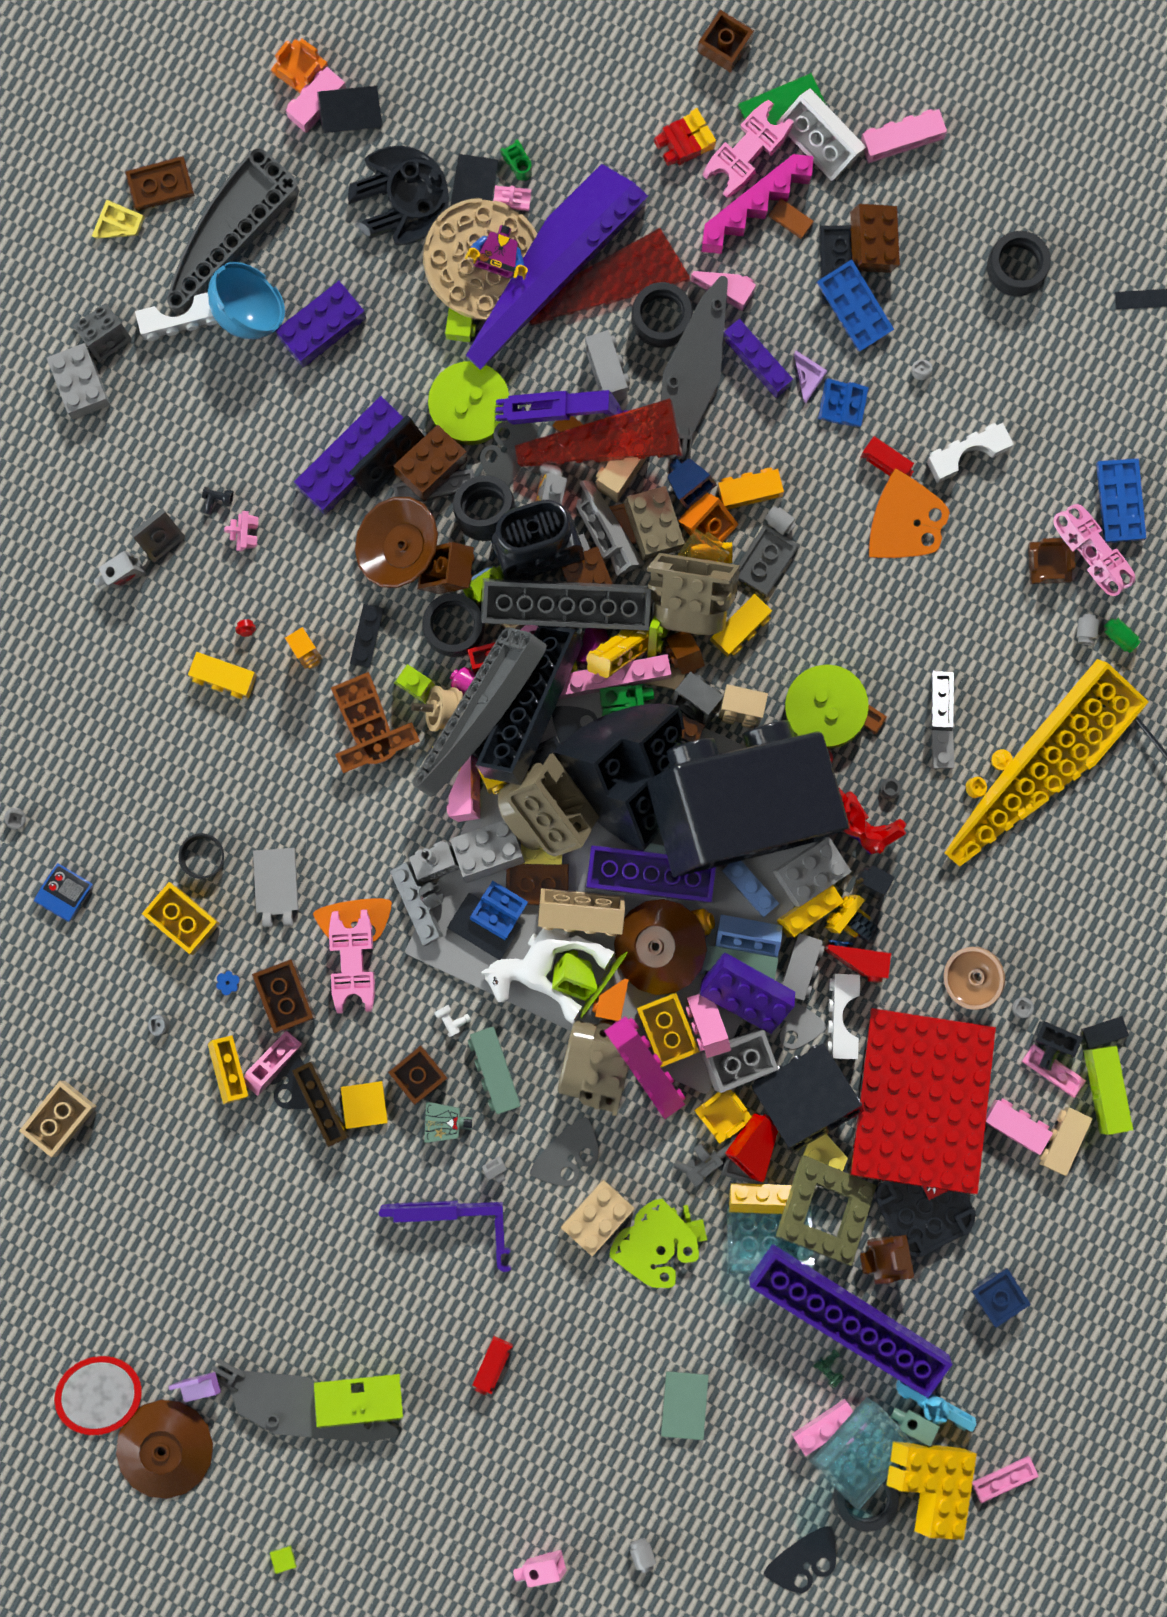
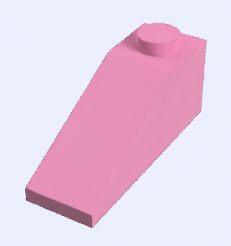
M699 271L692 272L690 281L705 290H708L720 276H726L728 279L726 302L741 311L744 310L755 292L756 284L747 276L742 277L739 274Z
M473 755L461 767L449 794L447 813L450 818L457 822L480 819V773L476 767L478 758Z
M285 1031L245 1073L244 1081L246 1087L259 1096L297 1052L302 1043Z

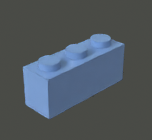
M721 914L715 946L777 958L781 945L783 926Z

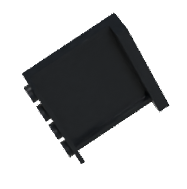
M824 1043L812 1046L804 1055L793 1057L790 1063L785 1066H778V1070L766 1077L761 1076L757 1078L754 1084L751 1085L754 1094L757 1095L791 1154L864 1112L862 1103Z

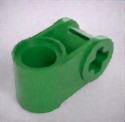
M518 139L514 140V143L510 146L499 149L504 161L509 165L518 180L526 181L531 178L532 164ZM521 166L527 167L525 171H520L518 168Z

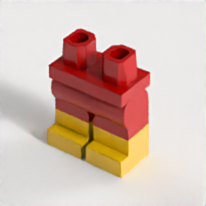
M695 108L687 116L664 126L662 133L654 138V144L659 150L668 146L670 151L663 154L667 166L675 163L680 166L684 162L714 149L716 139L708 125H706L698 108Z

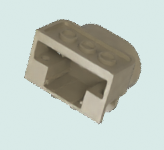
M659 553L647 568V572H651L648 588L651 589V598L653 600L652 620L655 615L660 621V626L673 631L698 635H712L722 632L726 626L727 610L737 596L740 565Z
M553 753L548 756L544 765L541 763L533 764L529 771H527L521 785L507 783L499 791L498 795L500 814L520 843L530 850L543 848L551 856H559L583 847L599 818Z
M576 1020L570 1033L557 1091L559 1094L578 1098L586 1106L594 1107L597 1110L602 1109L613 1112L612 1115L616 1116L629 1068L604 1032L616 1022L601 1020L597 1024Z

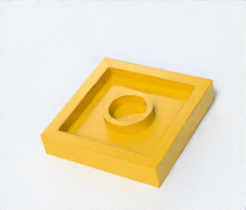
M383 1081L341 1087L346 1129L388 1123Z

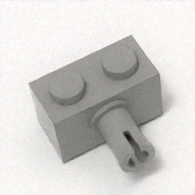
M445 841L437 842L433 845V848L418 850L415 852V855L409 857L416 879L424 884L460 869L450 843Z

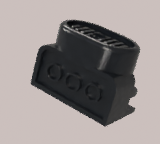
M539 500L507 511L498 520L496 532L491 540L504 579L524 580L585 560L583 547L572 516L561 504L552 500Z

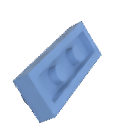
M742 861L731 863L722 870L725 876L763 918L779 904Z

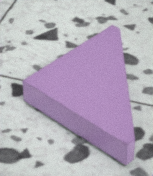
M795 351L794 359L803 401L807 403L827 373V370L798 351Z

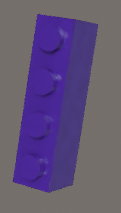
M740 318L724 331L723 340L775 398L779 397L792 385L793 378Z

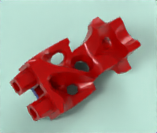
M839 788L850 828L844 830V832L857 839L868 854H880L886 846L906 835L904 830L906 822L902 819H898L889 825L871 826L866 821L869 816L862 808L857 796L851 791L845 794Z

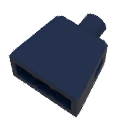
M677 459L670 465L673 471L668 474L667 478L678 499L686 509L717 486L711 475L691 459H687L683 463Z

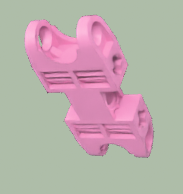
M767 100L753 110L741 124V130L746 134L736 146L731 148L725 142L712 156L703 172V177L706 179L718 173H725L729 176L728 186L723 192V195L727 198L742 189L756 174L755 168L750 164L763 150L772 156L785 141L794 125L790 118L778 125H772L767 121L769 112L774 105L770 100Z
M1073 504L1066 511H1061L1055 515L1053 521L1056 530L1072 551L1077 549L1090 565L1086 570L1105 593L1110 596H1116L1124 588L1134 584L1135 574L1117 548L1112 551L1099 534L1102 531L1101 527L1083 506ZM1072 508L1079 511L1080 516L1078 519L1071 514ZM1060 516H1064L1067 519V526L1060 524ZM1092 546L1096 548L1097 553L1093 551ZM1121 574H1127L1130 577V583H1125L1121 578ZM1111 581L1118 585V591L1111 590L1109 586Z
M367 909L361 910V919L351 929L344 927L339 918V911H333L329 927L330 951H340L341 973L331 974L332 997L337 1014L343 1013L344 1004H346L347 998L352 994H357L361 997L362 1002L365 1003L366 1012H372L375 997L374 972H364L363 950L373 949V933ZM357 939H368L365 941H354ZM339 940H349L347 942H334ZM355 981H370V982H366V983H356ZM336 982H351L348 984H336Z

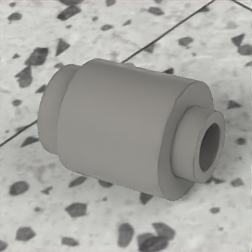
M773 506L765 517V520L768 521L767 524L782 535L785 533L790 534L796 526L794 523L795 518L780 507Z
M1083 614V617L1078 619L1076 638L1079 644L1095 645L1099 629V619H1096L1095 615Z
M646 1538L631 1542L630 1553L636 1570H641L642 1573L653 1570L656 1560L650 1543L647 1542Z

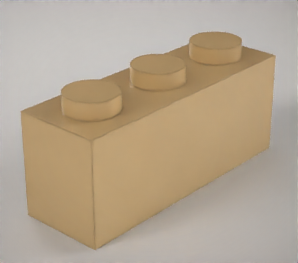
M1065 1107L1064 1110L1061 1109L1057 1116V1127L1051 1130L1053 1134L1049 1139L1050 1142L1039 1156L1041 1160L1040 1165L1067 1176L1093 1118L1070 1107Z

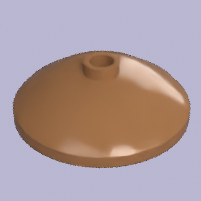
M967 947L954 953L948 960L944 969V984L949 996L957 1004L967 1009L979 1010L991 1006L999 999L1005 986V973L1002 964L993 953L981 947ZM977 973L981 974V980L977 979Z

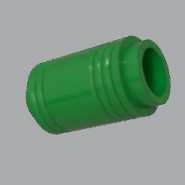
M1119 617L1116 619L1111 618L1104 625L1106 628L1104 633L1124 652L1131 653L1141 642L1139 636L1121 621Z

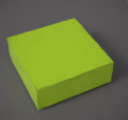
M291 1545L270 1551L275 1574L297 1567Z

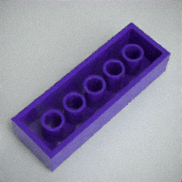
M380 396L294 481L296 488L326 515L357 485V482L349 472L404 417Z
M591 845L586 888L711 903L716 867L673 877L667 854Z

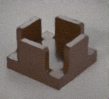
M1043 538L1040 542L1028 543L1030 584L1071 583L1073 581L1072 571L1075 569V550L1072 551L1066 542L1063 541V538Z
M907 1235L867 1240L869 1250L860 1253L863 1274L873 1272L875 1284L893 1283L899 1280L914 1278Z

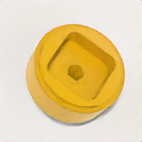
M1004 749L997 750L991 756L992 766L999 771L1005 770L1013 760L1010 752Z
M981 777L970 778L966 782V792L972 798L982 797L986 794L987 784Z

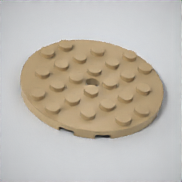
M469 199L450 206L433 223L424 243L423 264L431 288L438 298L450 309L472 319L487 320L512 276L509 279L473 266L474 260L468 257L467 260L465 259L471 245L480 237L488 236L490 232L498 234L500 225H505L511 228L509 238L517 241V247L521 250L522 257L524 258L537 236L534 227L522 214H518L509 205L496 200Z

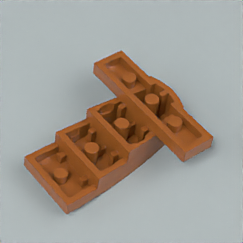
M369 672L331 687L339 709L357 745L335 754L343 773L367 763L373 765L385 763L395 755L396 751L420 742L412 722L390 731L381 701Z

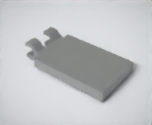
M295 848L253 851L256 913H263V927H273L272 915L283 914V925L292 926L293 911H299Z

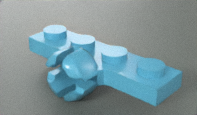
M897 1381L896 1388L898 1393L906 1399L912 1398L917 1401V1404L924 1408V1415L928 1421L932 1420L934 1424H942L949 1419L955 1422L958 1428L964 1431L968 1429L973 1432L976 1427V1418L948 1403L941 1397L931 1394L927 1398L903 1382Z

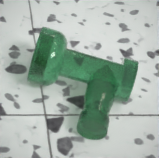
M835 1349L825 1360L820 1357L812 1366L815 1369L818 1368L829 1379L828 1384L832 1389L844 1378V1375L840 1372L834 1373L829 1368L835 1359L840 1356Z

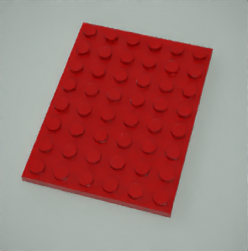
M871 1008L859 1099L863 1105L864 1112L857 1115L851 1176L974 1195L978 1194L996 1027Z

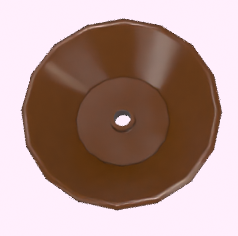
M392 497L378 503L364 517L357 531L355 554L358 567L369 581L382 588H399L414 582L427 570L436 553L438 531L434 516L425 504L412 497Z
M666 899L645 901L630 910L624 917L622 934H617L614 941L616 960L628 952L619 965L624 978L628 979L637 989L654 995L676 993L691 984L702 970L707 952L705 931L696 915L681 903ZM655 943L659 944V949L657 951H655L653 948Z
M161 1399L142 1405L136 1410L132 1418L122 1426L118 1434L116 1456L120 1471L132 1488L148 1497L169 1499L188 1493L203 1480L211 1465L213 1441L209 1426L196 1410L180 1401ZM159 1448L165 1449V1455L159 1454Z

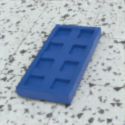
M853 260L848 261L816 282L858 352L894 330Z
M1139 458L1098 461L1096 466L1104 541L1106 543L1146 540Z

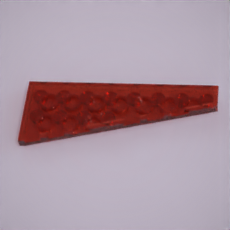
M658 228L578 273L529 324L530 326L553 320V318L571 315L584 309L589 310L602 304L606 305L638 295L641 290L653 283L666 282L677 284L684 281L687 282L690 280V276L661 228Z
M670 398L515 445L517 462L520 467L540 466L543 463L564 464V462L573 461L583 463V461L588 460L601 462L634 457L645 459V457L649 456L662 458L664 455H683L673 403Z

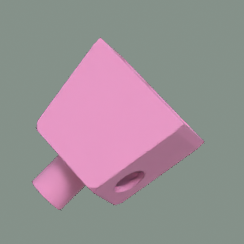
M562 1550L527 1559L522 1568L514 1569L515 1581H526L528 1587L560 1581L567 1571Z

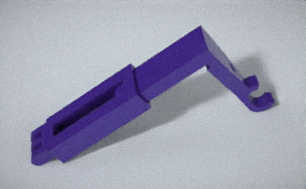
M609 390L570 394L567 391L512 395L505 399H497L496 405L503 407H496L495 410L496 413L502 414L495 416L496 421H508L512 425L570 420V416L601 413L614 418L621 425H633L635 417L629 416L628 410H622ZM531 404V408H529L530 411H526L525 407L518 409L519 405Z
M458 1201L383 1204L380 1206L379 1216L393 1217V1223L457 1220L461 1216L495 1215L497 1267L503 1272H508L512 1269L510 1265L503 1266L501 1263V1255L511 1252V1249L505 1247L503 1202L458 1204Z

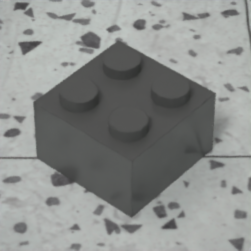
M690 672L675 689L672 705L679 706L682 713L690 719L705 725V729L719 712L724 696H722V693L717 688L706 684L700 675H694Z

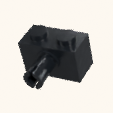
M1040 1021L1031 1040L1044 1046L1046 1049L1038 1066L1051 1071L1057 1054L1061 1053L1070 1058L1075 1057L1083 1037L1046 1021Z

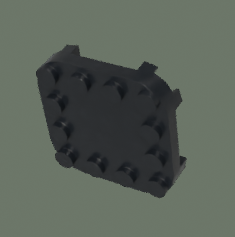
M884 1180L875 1189L877 1206L892 1236L907 1235L910 1256H926L928 1253L963 1235L966 1236L971 1232L975 1223L976 1212L966 1193L947 1191L929 1200L922 1186Z

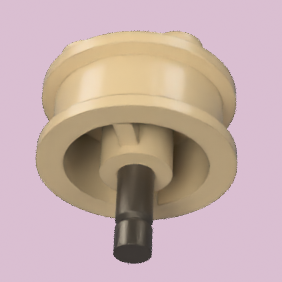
M434 686L428 695L427 704L412 703L411 710L426 712L427 726L430 731L436 732L439 729H444L461 701L463 693L453 687L449 690H443L440 686Z

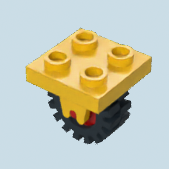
M859 895L844 896L842 898L844 902L839 905L840 908L837 912H832L827 918L826 922L828 924L825 928L831 933L839 934L844 930L852 937L857 938L858 936L861 940L870 943L880 929L873 922L869 921L871 917L860 909L865 900Z

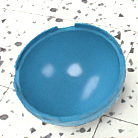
M239 262L226 263L213 274L208 288V304L211 313L218 324L234 336L243 339L266 337L277 330L284 320L285 306L282 296L276 286L273 288L265 279L266 275L250 265Z

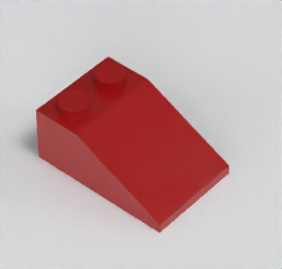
M829 944L824 948V951L860 976L868 978V982L880 983L889 977L891 953Z

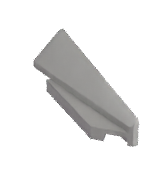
M581 481L582 493L581 498L577 499L576 507L596 546H598L603 559L611 558L617 576L643 566V560L593 481Z

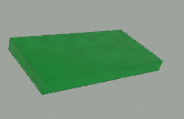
M810 73L738 104V108L745 120L753 110L767 100H770L774 105L769 112L767 121L772 125H777V121L808 89H811L825 104L826 102L813 74Z

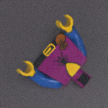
M500 225L498 234L490 232L488 236L480 237L471 245L465 256L466 260L468 257L474 260L473 266L509 279L514 273V278H517V275H521L523 280H525L528 269L524 266L521 250L517 247V241L509 238L511 228L505 225Z

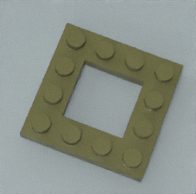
M805 1155L801 1156L775 1237L847 1266H852L877 1185L851 1176L846 1172ZM816 1185L849 1198L837 1237L804 1224Z

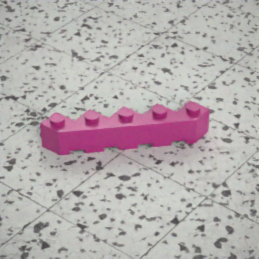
M793 154L705 223L701 252L722 254L724 235L744 236L746 217L766 219L768 200L779 201L783 199L788 202L790 183L810 184L814 156Z
M625 1016L604 1032L657 1110L666 1119L685 1105L683 1101L686 1098L680 1089L675 1090L672 1085L675 1081L668 1071L664 1073L660 1066L663 1063L657 1054L652 1055L648 1048L651 1045L645 1036L640 1037L636 1030L639 1027L632 1017L628 1019Z

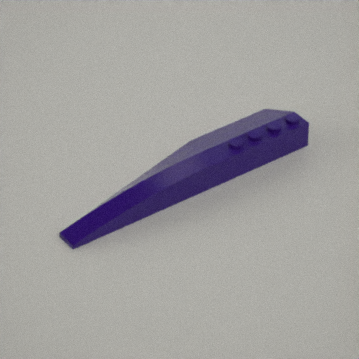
M601 164L547 217L523 258L524 266L528 269L525 280H523L521 275H517V278L512 276L467 352L466 357L481 370L646 206L648 195L631 180Z

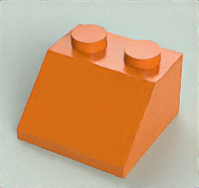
M710 493L705 494L678 519L684 530L699 544L722 543L739 525L720 499Z
M623 979L599 995V1000L595 999L592 1012L596 1013V1018L617 1022L621 1019L628 979Z

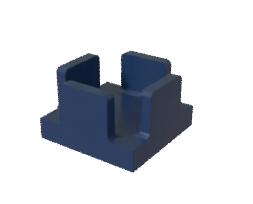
M1008 1268L998 1273L993 1272L978 1282V1286L971 1290L975 1301L995 1328L1031 1305Z

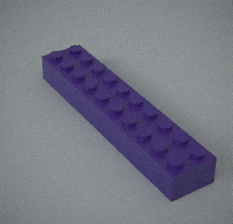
M774 1244L770 1246L749 1276L750 1288L929 1398L952 1366L948 1353Z

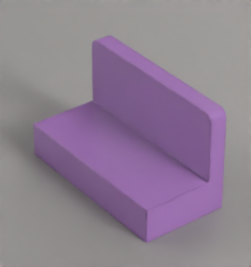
M215 1372L184 1379L168 1386L169 1390L181 1389L184 1403L221 1393Z

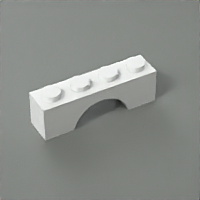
M208 292L194 296L191 308L185 314L178 317L165 316L155 306L135 311L141 336L144 340L148 341L157 340L159 336L177 335L182 330L193 331L202 325L212 326L218 323L212 315L208 304Z
M991 424L980 434L974 432L966 437L967 440L963 442L957 440L949 444V448L943 451L937 449L930 453L927 464L936 482L940 483L955 476L959 470V458L968 451H982L993 458L1010 450L1014 444L1004 424Z
M833 974V978L829 979V991H832V999H829L828 1011L832 1012V1020H828V1033H831V1041H828L827 1049L831 1056L836 1059H858L859 1038L847 1031L843 1024L842 1015L846 1004L853 998L860 996V975Z

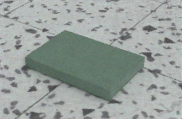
M666 1371L661 1437L704 1440L708 1374Z

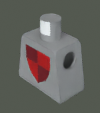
M123 551L99 567L102 575L95 578L94 582L99 590L107 586L118 589L147 573L137 555Z

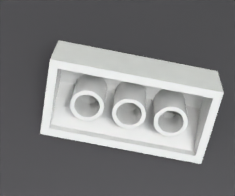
M811 89L801 94L776 123L777 125L782 122L784 123L789 118L794 122L788 136L807 156H814L813 162L831 181L839 176L866 148Z

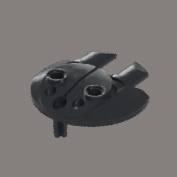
M389 146L376 150L364 158L366 166L375 172V175L350 183L348 205L379 194H388L391 209L380 215L356 222L355 224L359 230L369 239L395 231L393 235L395 245H408L427 237L433 223L448 207V184L440 166L426 153L408 146ZM411 170L416 172L413 176L406 175ZM423 207L429 208V211L426 213H421L419 210Z

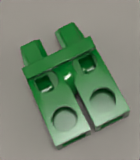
M642 685L607 687L599 691L602 716L621 709L644 705V701L654 700L653 688H642Z

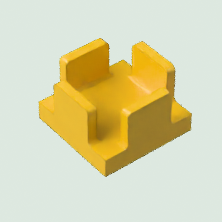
M731 1089L722 1093H715L694 1110L719 1144L743 1128L752 1117Z

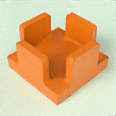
M303 38L300 41L295 39L292 43L287 40L275 54L277 62L272 67L271 72L301 93V90L306 85H310L314 81L315 75L319 71H323L328 66V63L319 56L318 50Z

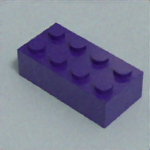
M337 281L275 331L281 342L304 368L367 318L365 311L344 285Z
M725 952L702 979L701 996L769 1034L774 1032L795 1005V991Z

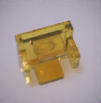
M695 529L677 556L723 563L729 552L722 548L724 543L709 532L703 534Z

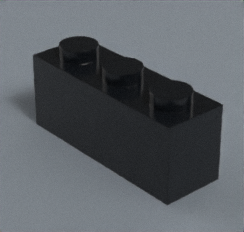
M871 865L869 868L859 872L855 880L857 883L856 889L878 900L886 895L895 876Z

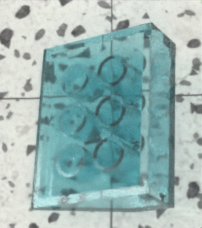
M727 1205V1274H752L772 1244L812 1269L814 1266L813 1252L775 1237L782 1214L729 1212V1205ZM809 1206L804 1224L812 1227L811 1206Z
M866 1397L809 1462L859 1511L888 1478L889 1465L895 1467L899 1465L890 1461L893 1442L912 1443V1441L880 1405Z

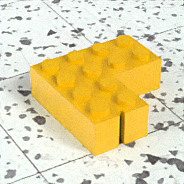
M893 1442L890 1461L906 1467V1471L889 1465L886 1485L900 1491L920 1493L915 1532L929 1538L964 1540L977 1453L958 1447Z

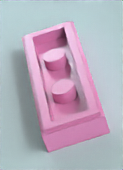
M1033 1044L1021 1062L1075 1098L1086 1080L1056 1059L1051 1071L1046 1070L1044 1067H1039L1038 1065L1045 1051Z
M1027 1456L973 1481L972 1486L982 1504L1039 1476L1031 1458Z

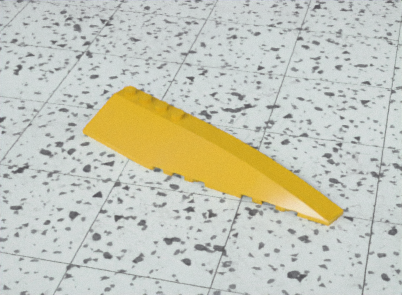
M1097 659L1001 773L966 820L944 854L960 867L979 853L985 845L995 841L996 837L1001 833L1014 827L1013 824L1020 819L1026 818L1046 803L1049 797L1056 792L1059 793L1072 780L1078 779L1084 771L1094 767L1149 701L1109 663Z

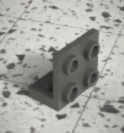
M107 303L97 307L93 312L81 318L73 325L98 362H101L132 340Z

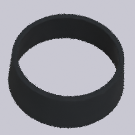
M206 833L191 835L182 843L179 849V864L183 871L193 878H209L216 874L223 865V847L212 835ZM198 839L212 840L221 849L222 860L220 866L210 875H196L186 865V850L192 842Z

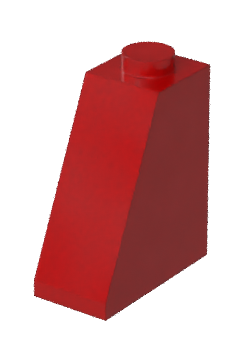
M754 1113L725 1152L748 1177L762 1183L766 1177L778 1133L771 1118L766 1114L762 1116Z

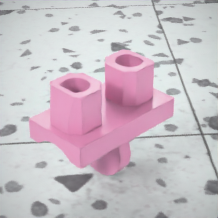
M495 186L494 200L509 205L511 209L529 211L531 189L515 188V186Z
M242 511V514H238V527L237 520L231 519L230 526L224 527V532L230 534L231 541H236L237 534L236 551L257 547V536L247 535L248 529L258 528L259 518L248 515L249 511Z

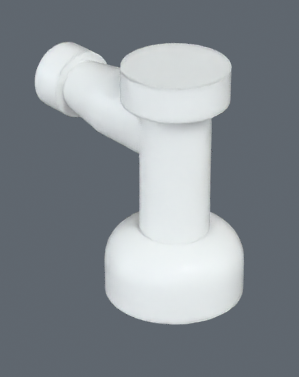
M447 1005L435 1011L434 1014L437 1018H442L449 1032L448 1036L451 1037L459 1033V1027L466 1022H470L471 1019L466 1014L464 1017L452 1021L449 1016L451 1008Z

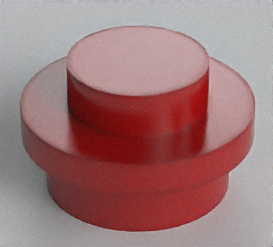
M245 619L237 622L235 630L242 637H249L256 631V625L253 624L252 620Z

